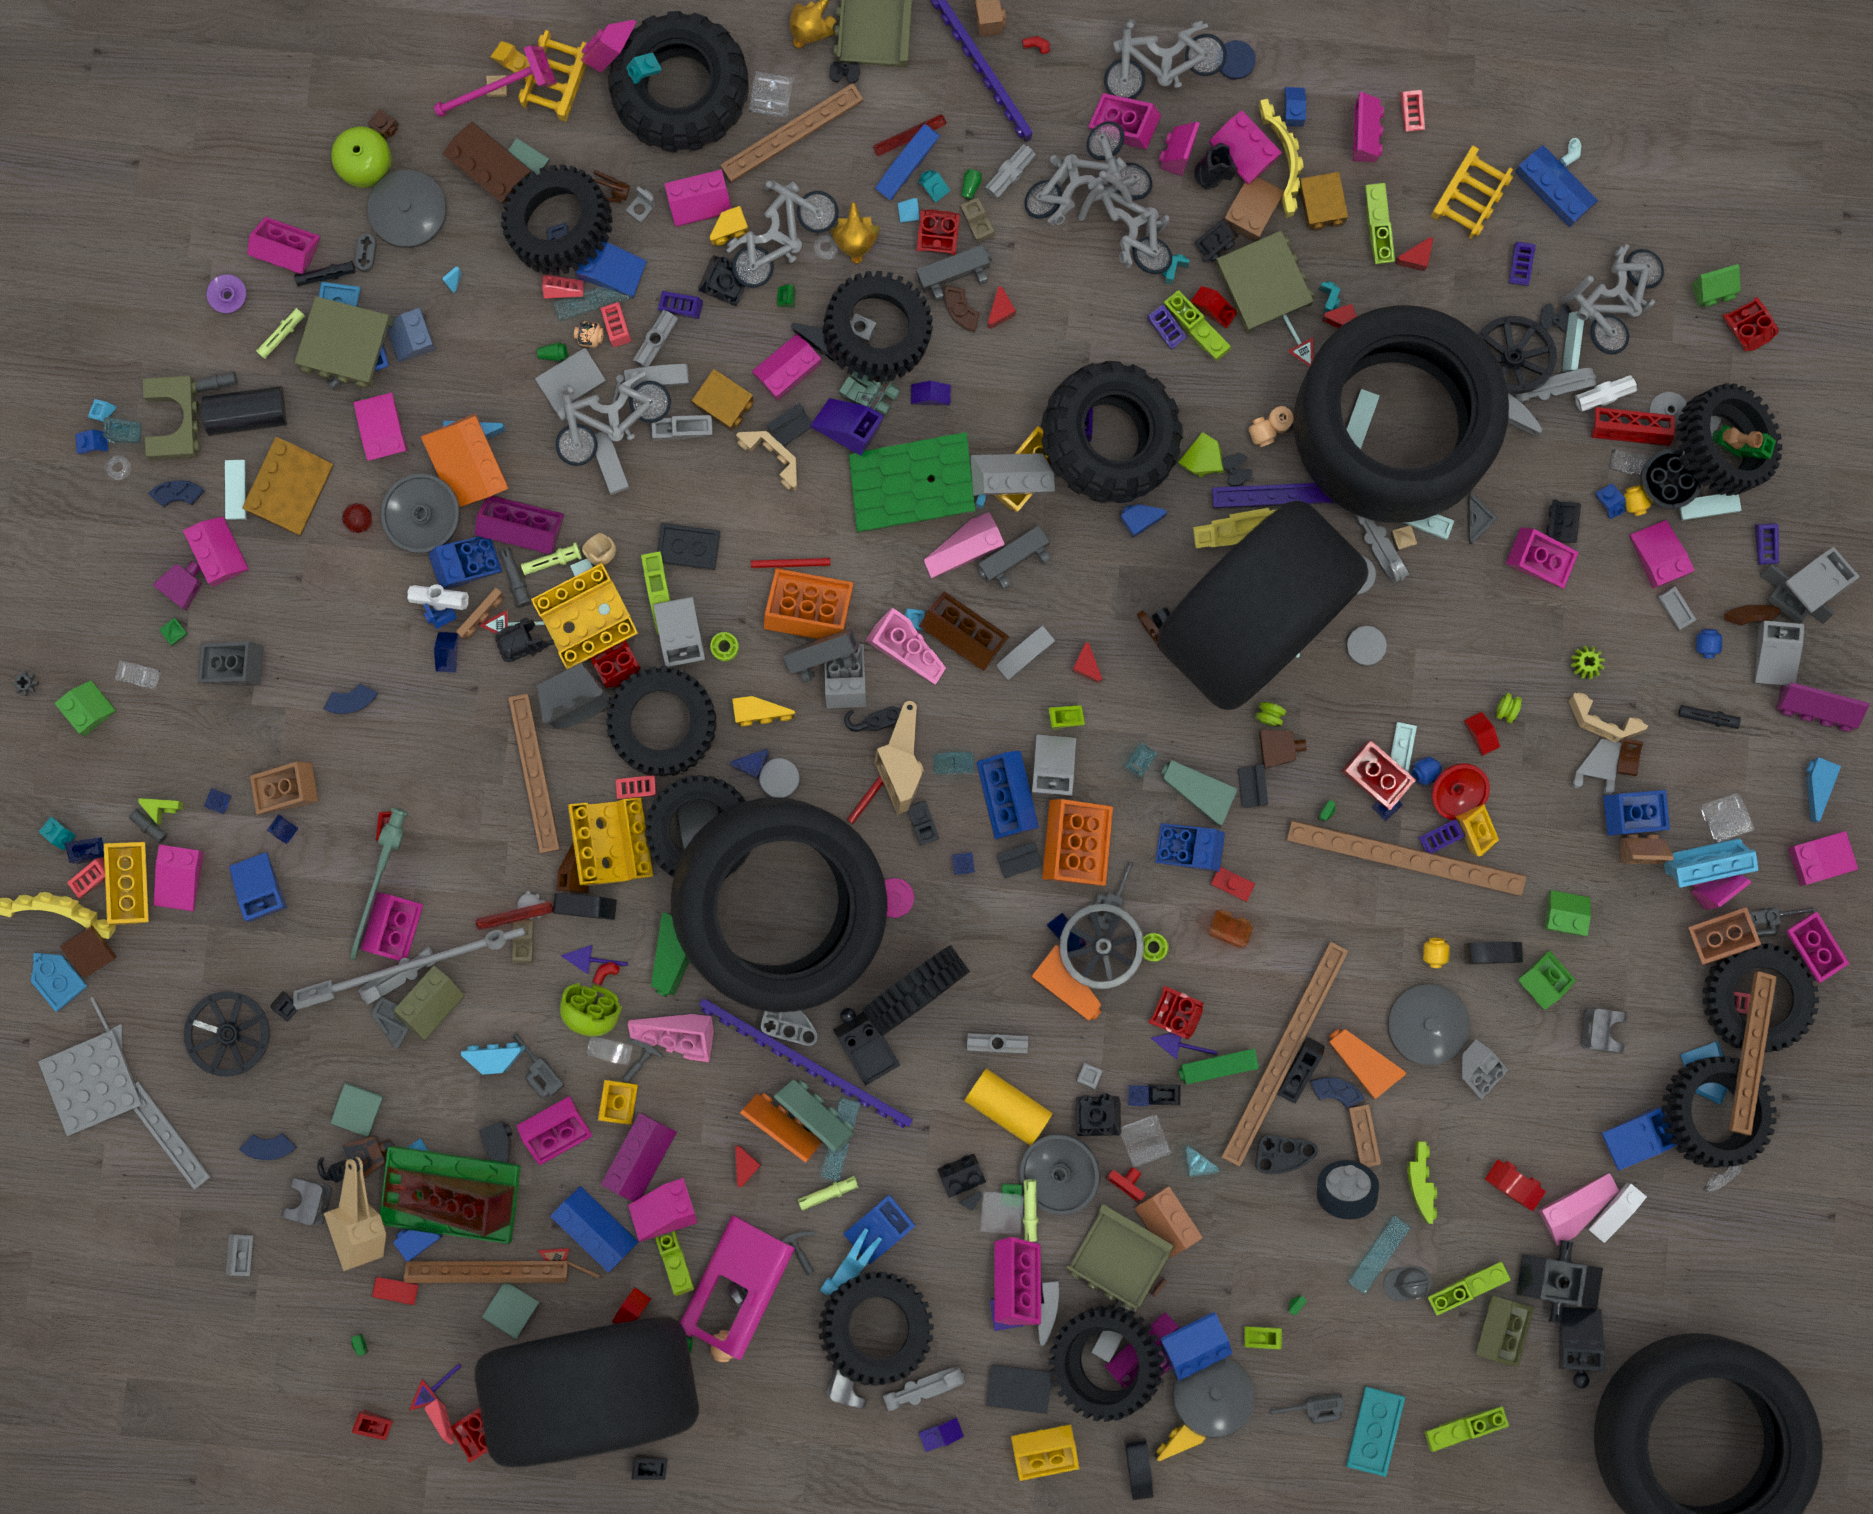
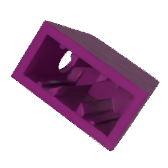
M193 560L186 569L175 564L153 586L187 611L202 585V582L195 578L201 568Z

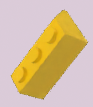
M1071 1425L1011 1436L1019 1481L1079 1469Z

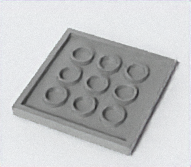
M114 1030L38 1061L67 1136L76 1134L142 1105L141 1097L135 1087L134 1079Z

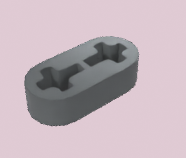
M371 234L361 235L357 243L355 264L362 272L371 271L375 262L377 242ZM369 239L372 245H368V249L365 251L366 247L363 242ZM366 255L369 264H365V267H363L360 261H364V256Z

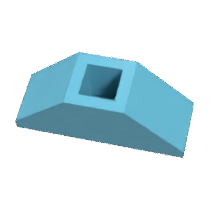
M518 1042L506 1043V1047H499V1044H488L487 1048L479 1049V1045L467 1046V1050L462 1051L461 1056L481 1074L503 1073L508 1071L525 1050V1045L519 1046Z

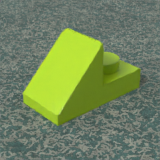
M1082 705L1049 708L1051 726L1054 730L1085 725Z
M142 798L138 800V803L159 825L162 822L163 809L164 813L176 814V810L183 811V802Z
M1246 1326L1245 1347L1282 1349V1328L1275 1326Z

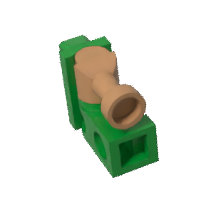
M1723 425L1722 430H1715L1712 436L1715 444H1718L1724 451L1731 453L1737 458H1741L1743 455L1745 457L1771 459L1776 440L1766 433L1753 431L1747 435L1727 425Z

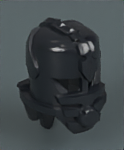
M1218 143L1215 147L1208 149L1206 155L1196 164L1194 178L1202 188L1206 190L1215 188L1224 179L1231 181L1235 176L1238 167H1236L1230 155V147L1224 143ZM1215 156L1219 157L1220 163L1214 158Z
M529 618L521 619L520 623L515 624V628H503L500 632L498 631L495 638L502 659L509 663L529 654L535 656L536 653L542 652L543 649L555 644L554 640L545 641L543 638L532 640L529 632L534 628L535 622L533 619L529 620Z

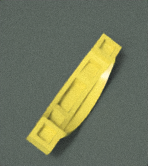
M1268 99L1260 100L1259 110L1263 125L1268 124L1274 130L1287 156L1289 182L1281 200L1285 217L1294 216L1295 209H1297L1296 198L1292 197L1297 196L1298 189L1301 188L1297 176L1300 175L1302 168H1304L1302 157H1298L1297 150H1299L1298 140L1293 137V133H1288L1285 121H1281L1280 116L1272 117L1275 116L1274 107L1272 104L1269 105Z
M1269 508L1229 514L1230 518L1213 520L1209 525L1193 527L1195 547H1219L1237 544L1275 510L1270 511Z
M40 892L34 897L19 895L15 901H12L10 898H0V915L12 917L15 912L23 910H43L71 918L86 928L93 925L101 937L109 939L116 930V925H107V920L104 919L97 920V912L83 907L79 904V901L67 896L60 897L49 892Z

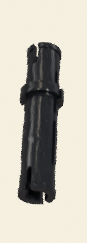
M353 261L338 265L334 263L330 264V267L303 274H295V281L297 286L300 287L331 278L335 280L339 279V276L354 274L356 272Z
M1680 705L1678 717L1715 724L1716 727L1725 726L1738 729L1741 722V717L1723 714L1722 711L1717 713ZM1691 712H1692V713L1701 714V715H1706L1707 717L1698 716V715H1693V714H1691ZM1712 717H1716V718H1720V719H1725V720H1728V721L1717 720V719H1713Z

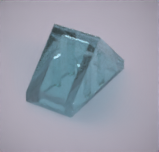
M104 417L103 437L110 443H140L141 423Z
M1141 743L1124 766V769L1141 779L1157 756V753Z
M948 752L934 754L935 775L975 773L974 753Z
M1186 1145L1184 1147L1188 1177L1219 1173L1221 1169L1190 1146Z

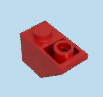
M1204 286L1199 288L1191 300V303L1201 313L1226 329L1238 313L1218 291Z

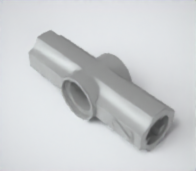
M1023 144L1011 159H1007L1001 165L998 173L986 185L985 190L998 200L1011 184L1014 185L1019 180L1024 169L1036 157L1033 150Z
M663 310L653 328L647 333L646 339L633 361L641 367L651 366L658 352L664 347L665 341L677 323L678 318L670 312ZM659 336L661 340L659 343L653 344L651 343L652 337Z
M968 1033L967 1051L1027 1054L1028 1036ZM994 1038L1002 1039L1003 1047L1001 1049L993 1048L992 1040Z

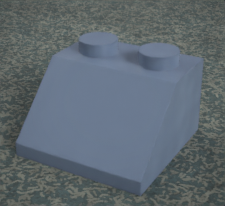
M420 308L399 315L394 319L393 327H388L387 329L399 363L436 350L424 314Z

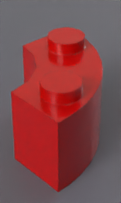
M1497 1159L1484 1180L1533 1212L1546 1193L1540 1187L1541 1183L1533 1177L1528 1179L1517 1172V1167L1511 1162L1506 1161V1163H1503Z

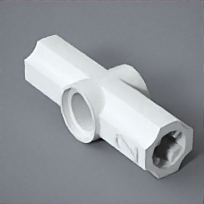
M1631 375L1614 382H1604L1592 390L1576 395L1575 403L1580 412L1599 405L1611 404L1617 401L1618 398L1635 393L1637 391L1636 382Z
M438 584L431 587L410 586L407 597L409 603L423 605L427 603V605L433 606L438 611L445 608L466 609L469 598L467 592L445 590Z

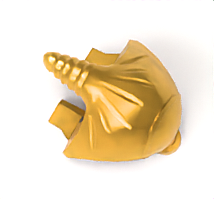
M819 0L816 4L811 1L806 6H802L799 3L794 5L789 22V28L794 37V47L802 48L804 44L819 41L835 34L833 26L837 21L830 15L825 20L822 19V14L830 0Z
M852 202L848 218L838 219L837 227L831 228L830 232L842 252L850 256L854 264H859L863 260V255L873 246L880 226H873L871 217L860 218L858 206L855 202Z

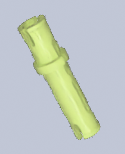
M295 308L285 321L282 320L280 322L281 325L256 352L266 359L290 332L293 333L294 327L305 318V315Z
M852 1176L838 1183L837 1181L833 1182V1185L799 1198L798 1202L802 1211L831 1198L841 1197L842 1194L859 1188L855 1177Z
M1025 1179L1023 1180L1024 1218H1022L1025 1228L1024 1240L1028 1241L1029 1239V1242L1037 1241V1223H1039L1036 1213L1037 1180Z

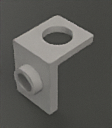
M638 186L636 189L638 196L626 209V212L642 223L656 204L654 195L647 189L643 190ZM638 204L645 206V212L641 215L634 212V207Z

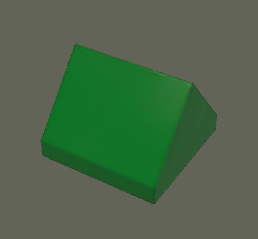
M792 284L778 287V307L795 308L796 288Z

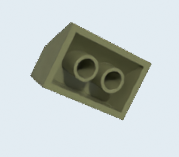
M433 966L394 1009V1017L425 1041L462 1000L464 994L449 977Z
M1492 1295L1488 1305L1486 1320L1483 1323L1481 1338L1477 1345L1476 1355L1518 1367L1534 1308Z

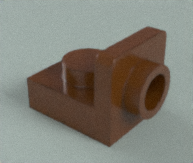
M381 109L367 123L368 126L380 133L386 140L397 132L399 126L394 118L388 116Z

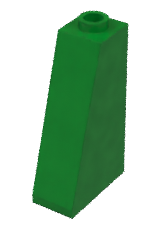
M663 912L651 987L657 989L656 993L667 997L668 994L675 996L690 961L677 939L672 915Z
M1249 1049L1182 1064L1178 1074L1180 1081H1184L1185 1085L1259 1069L1255 1049Z

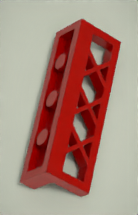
M1596 407L1594 410V426L1591 431V438L1670 446L1675 436L1674 415ZM1600 414L1607 415L1611 420L1608 422L1600 421ZM1627 417L1631 422L1625 424L1619 418ZM1640 419H1646L1651 424H1649L1648 426H1644L1638 421ZM1660 421H1668L1669 428H1663L1658 423Z

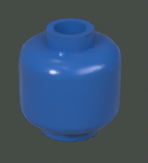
M1702 629L1696 635V651L1699 654H1703V658H1715V654L1722 652L1723 637L1718 633L1717 629Z
M1430 756L1425 757L1413 764L1411 775L1416 779V783L1428 785L1435 782L1441 774V763Z

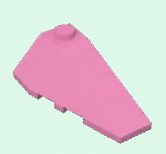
M987 512L969 520L926 557L924 563L932 579L1004 548L1005 544L991 514Z
M891 608L875 624L865 640L883 654L936 685L946 669L934 651L923 640L924 638L914 628L912 622L894 608Z
M687 1014L628 1021L629 1034L632 1039L651 1046L660 1045L665 1047L667 1052L672 1053L676 1051L684 1054L683 1058L689 1060L710 1061L714 1033L711 1016Z
M1608 1173L1538 1209L1556 1246L1561 1244V1240L1569 1241L1576 1237L1619 1192V1189L1611 1174Z

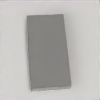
M1676 586L1657 597L1678 631L1697 620Z

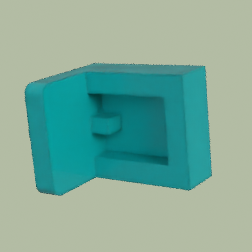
M653 52L634 57L626 67L634 84L639 83L644 77L659 74L662 70Z
M935 170L923 172L920 176L921 178L917 181L935 203L951 191L940 174Z
M1180 254L1172 256L1170 268L1162 274V276L1166 277L1165 283H1173L1176 266L1188 268L1190 260L1186 259V256Z
M1329 281L1326 283L1322 282L1319 290L1330 294L1323 310L1326 313L1338 308L1341 300L1337 298L1340 288L1335 283Z
M52 816L39 831L51 844L61 850H65L76 836Z

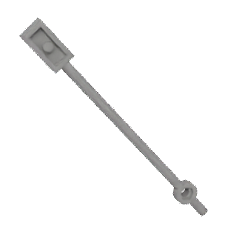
M524 927L505 933L502 930H493L485 936V939L337 984H334L332 980L295 990L293 991V1005L298 1010L317 1003L326 1002L335 998V992L487 946L489 949L498 950L504 946L507 940L526 935Z

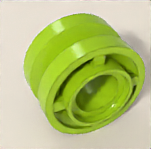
M721 632L712 638L710 649L717 660L728 662L737 656L739 644L732 634ZM723 642L730 644V649L726 652L719 650V646Z
M1506 692L1497 706L1496 718L1501 720L1503 717H1506V722L1511 724L1519 714L1522 698L1517 696L1512 699V694Z
M1260 702L1258 708L1261 712H1257L1255 718L1269 726H1282L1283 720L1280 717L1285 716L1286 710L1274 703Z
M1150 933L1143 937V957L1145 959L1157 962L1166 957L1169 945L1162 935ZM1152 942H1157L1160 946L1159 951L1156 953L1149 951V945Z

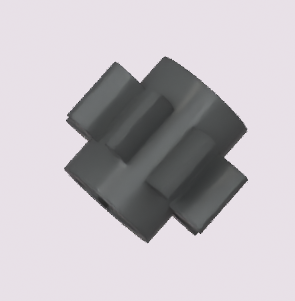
M23 671L20 676L15 674L16 680L12 682V685L17 687L15 692L19 694L23 691L24 696H28V692L35 693V685H39L38 682L33 680L36 675L30 674L28 676L26 671ZM27 680L28 684H26L25 687L22 686V683H26Z

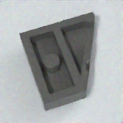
M381 996L371 1015L393 1043V1046L399 1049L409 1028L394 1017V1009L398 1005Z

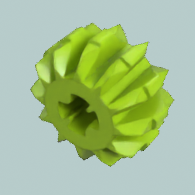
M1583 646L1582 651L1577 649L1575 651L1576 655L1571 656V659L1575 662L1570 664V666L1577 668L1574 671L1575 675L1581 672V679H1584L1586 675L1589 680L1593 679V675L1598 677L1600 675L1599 670L1604 669V666L1599 663L1604 662L1605 658L1598 657L1601 655V651L1594 653V646L1589 650L1587 646ZM1589 659L1591 663L1585 666L1584 662Z

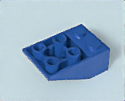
M481 536L437 546L428 554L438 584L445 590L502 572L492 540Z
M1161 823L1155 863L1219 872L1225 832L1210 828Z
M267 852L229 866L238 904L245 921L252 922L287 908Z
M1661 1107L1649 1109L1601 1133L1618 1171L1679 1145L1671 1144L1669 1139L1674 1136L1665 1132V1128L1669 1127V1123L1662 1122V1117L1666 1116L1664 1112H1661Z
M889 1194L849 1228L844 1235L854 1246L865 1228L868 1230L859 1251L861 1256L878 1237L882 1238L867 1262L870 1265L916 1225Z

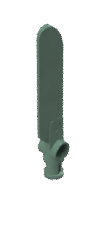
M391 807L390 811L392 813L389 822L383 827L378 840V844L382 845L383 849L377 866L378 870L352 948L351 959L356 960L392 849L398 850L403 839L404 828H402L405 816H408L409 812L400 808Z

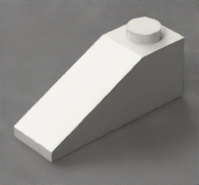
M1626 1183L1588 1230L1605 1243L1638 1209L1647 1196L1632 1184Z

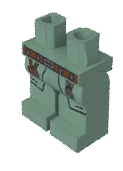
M854 371L850 377L848 376L839 391L840 396L855 404L868 406L886 416L891 407L883 402L885 397L887 396L895 401L900 394V390L893 385L892 381H889V378H885L884 382H878V377H875L873 382L868 381V375H864L862 379L857 378L858 372Z

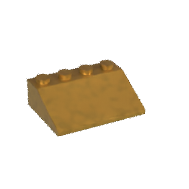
M275 437L242 509L249 514L301 536L334 464L294 444Z

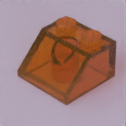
M1223 909L1220 912L1215 911L1206 934L1242 950L1245 949L1254 927L1249 925L1251 921L1242 917L1235 919L1231 917L1232 913Z

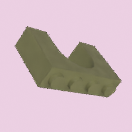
M191 376L143 379V398L147 402L174 401L181 405L184 413L182 425L173 434L145 437V455L149 460L198 457L197 452L200 451V441L197 440V432H199L200 426L199 421L196 420V413L199 412L198 401H195V393H198L196 389V381Z

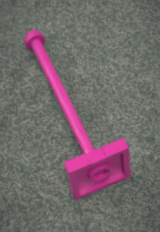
M530 45L523 48L530 64L529 67L444 104L437 102L434 105L435 113L437 116H445L446 111L531 74H534L538 86L551 87L557 84L543 47Z

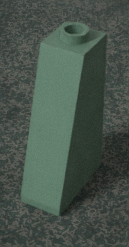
M1171 760L1169 764L1165 763L1161 772L1164 775L1162 781L1215 825L1221 827L1237 792V788Z

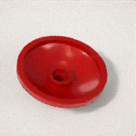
M1460 763L1450 766L1434 782L1431 794L1432 803L1443 817L1455 820L1456 816L1486 804L1490 793L1489 780L1486 774L1475 765Z

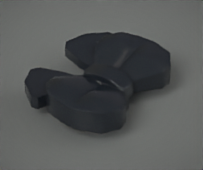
M839 61L832 62L830 66V79L838 83L843 75L847 76L850 84L856 83L860 76V66L856 62L851 64H841Z
M1551 303L1545 305L1541 310L1543 313L1540 317V325L1546 330L1552 326H1558L1561 331H1567L1569 313L1572 312L1570 308L1562 305L1559 315H1554L1553 305Z
M1237 453L1236 455L1227 456L1222 460L1224 469L1228 470V484L1231 486H1239L1245 480L1249 481L1252 476L1251 469L1240 470L1238 467L1247 461V457L1244 454Z

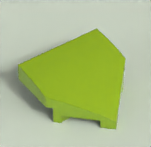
M1203 432L1178 462L1181 467L1194 475L1198 474L1200 478L1205 474L1224 472L1222 450L1219 443Z

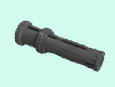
M505 548L506 554L502 549L499 551L511 583L510 592L514 594L516 608L526 607L533 603L526 590L527 584L521 579L511 548Z

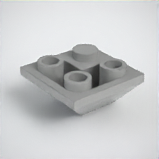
M1476 1039L1463 1053L1462 1079L1482 1100L1494 1085L1503 1078L1508 1069L1492 1050Z

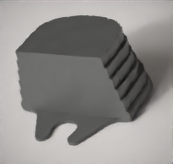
M583 663L536 686L540 701V712L543 716L542 721L553 729H564L577 725L597 715L610 704L611 698L609 694L606 693L601 683Z

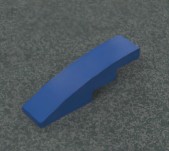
M924 124L897 157L875 189L889 200H892L902 185L908 181L915 169L921 165L941 135Z

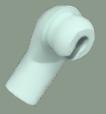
M1572 138L1569 141L1568 154L1560 159V162L1565 167L1577 160L1581 155V143L1578 138Z

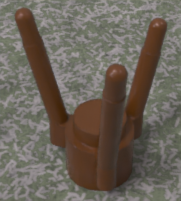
M597 170L593 171L594 174L612 182L594 179L596 183L612 188L611 195L615 197H606L608 202L621 203L622 200H627L630 185Z

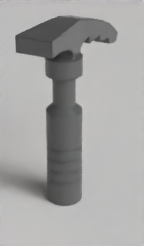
M628 1040L629 1043L639 1045L645 1048L646 1051H644L641 1059L634 1063L622 1079L629 1083L642 1068L645 1060L651 1057L650 1054H655L659 1058H662L663 1055L646 1043Z
M813 1231L795 1233L780 1240L784 1243L791 1242L790 1245L795 1248L796 1256L807 1275L813 1273L814 1270L804 1252L800 1250L796 1239L804 1235H815L816 1232Z

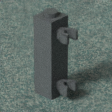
M983 245L917 269V277L923 292L932 290L935 300L938 301L943 299V293L939 286L976 273L979 284L986 283L987 276L984 269L990 267L989 261L992 258L989 250H985Z
M1038 525L980 562L978 566L980 569L977 571L983 580L987 579L989 583L997 579L1004 590L1010 586V582L1004 573L1037 553L1043 564L1050 561V556L1044 549L1049 545L1050 541Z
M850 628L789 649L783 656V662L791 674L800 671L802 680L806 683L812 681V678L815 677L810 667L843 657L845 667H853L854 663H857L853 653L858 649L859 643L853 629Z

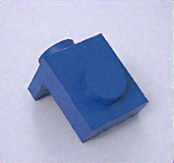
M92 429L75 434L77 454L108 451L107 432Z
M1613 483L1595 493L1596 498L1607 510L1610 519L1620 516L1626 511V499Z
M427 603L423 605L426 610L423 614L429 624L433 622L436 629L457 618L452 608L438 611L434 608L430 609Z

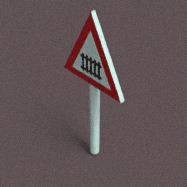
M1284 315L1283 318L1298 344L1287 352L1310 367L1314 359L1313 337L1301 343L1287 315Z
M505 610L478 626L497 634L503 628L515 626V624L520 622H508V610ZM535 621V625H545L544 621Z

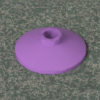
M229 274L220 275L209 284L207 300L214 310L226 314L233 313L240 309L246 300L245 285L236 276ZM227 293H231V297L229 299L225 298V295Z

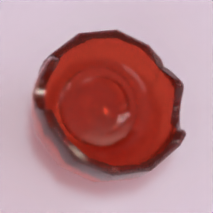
M354 503L348 505L342 513L343 525L352 533L360 534L366 532L373 523L372 513L364 504Z

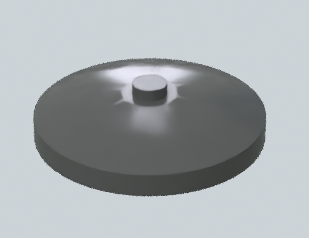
M399 170L386 175L374 186L368 199L367 212L372 228L382 240L399 248H415L428 243L440 232L446 219L447 204L441 188L431 177L415 170Z
M412 474L398 480L387 491L381 506V522L386 535L395 545L412 553H430L435 547L447 544L455 535L460 523V504L455 492L447 483L429 474Z
M1433 984L1419 985L1403 992L1393 1003L1388 1016V1032L1394 1047L1406 1059L1422 1065H1436L1452 1059L1463 1048L1469 1033V1017L1464 1004L1452 991Z
M1057 1133L1038 1139L1028 1148L1021 1161L1020 1180L1023 1190V1180H1037L1036 1204L1038 1208L1051 1214L1067 1215L1083 1209L1091 1202L1098 1191L1101 1172L1097 1157L1085 1142L1072 1135Z
M1224 1358L1179 1381L1176 1379L1173 1388V1403L1178 1417L1192 1432L1207 1438H1223L1239 1431L1249 1420L1254 1409L1255 1392L1246 1371L1233 1360Z

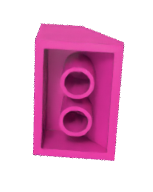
M629 20L608 24L603 30L599 29L596 35H593L591 40L583 47L581 52L584 55L581 61L601 73L620 54L636 21Z
M1359 92L1354 105L1353 161L1376 162L1378 157L1382 156V144H1379V137L1383 135V125H1380V118H1383L1384 106H1380L1381 99L1364 92Z
M1242 110L1232 117L1208 142L1212 147H1215L1218 143H1224L1230 147V155L1234 164L1238 167L1237 173L1248 185L1275 164L1282 153Z
M722 169L664 183L675 227L718 217L721 212L731 209Z
M265 217L249 236L247 255L270 262L275 266L284 267L295 273L303 274L312 261L320 236Z
M796 334L757 366L752 373L775 400L778 401L822 364V360L813 348Z
M224 517L202 521L183 530L208 584L212 587L249 570Z
M378 892L361 950L399 961L404 957H408L423 904Z
M1818 912L1805 916L1787 929L1786 932L1818 983H1821L1850 964Z
M570 1096L516 1125L523 1143L539 1166L593 1136Z

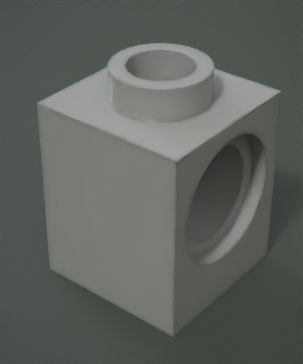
M855 313L853 318L850 317L852 330L862 342L869 345L877 328V323ZM858 324H862L866 328L862 332H857L855 327Z

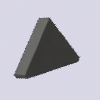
M1473 493L1469 495V543L1472 545L1498 519Z

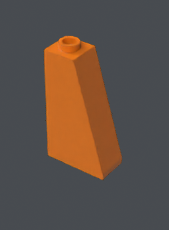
M1055 945L1031 978L1087 1021H1090L1091 1018L1095 1020L1101 1013L1099 1009L1101 1006L1100 1002L1088 986L1076 981L1066 971L1060 958L1059 946Z
M1337 1029L1329 1035L1331 1039L1327 1043L1372 1099L1379 1097L1406 1075L1403 1069L1346 1029L1341 1031Z

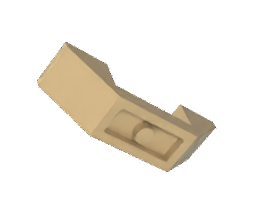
M767 431L738 432L736 434L739 440L737 444L743 450L749 449L752 452L763 441L762 445L769 452L773 450L778 455L776 458L783 465L788 464L780 474V479H782L780 483L788 490L790 488L794 491L798 489L796 457Z
M1574 693L1568 700L1579 727L1614 743L1640 735L1648 727L1641 719L1629 717L1624 722L1622 729H1619V726L1613 723L1607 724L1601 721L1598 716L1587 715L1593 700L1583 693Z

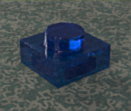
M211 788L204 807L225 814L231 796Z
M972 852L952 855L955 875L975 873Z
M1128 1085V1106H1149V1086Z

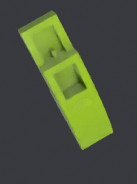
M1385 183L1365 185L1366 215L1375 264L1395 262Z
M1179 290L1164 301V305L1182 328L1216 362L1231 350V346Z
M661 551L641 555L657 635L659 631L653 604L671 601Z
M1415 1141V1161H1407L1409 1186L1420 1215L1426 1223L1433 1224V1220H1436L1437 1209L1433 1207L1434 1199H1437V1187H1434V1183L1426 1182V1178H1429V1166H1426V1158L1430 1156V1147L1426 1146L1424 1141Z
M676 1231L655 1237L675 1297L694 1290L690 1271Z
M1500 1261L1444 1287L1428 1296V1299L1438 1316L1474 1299V1297L1511 1281V1278L1503 1262Z
M1503 1406L1440 1424L1436 1428L1424 1431L1430 1451L1434 1452L1459 1442L1475 1439L1506 1428L1509 1424Z

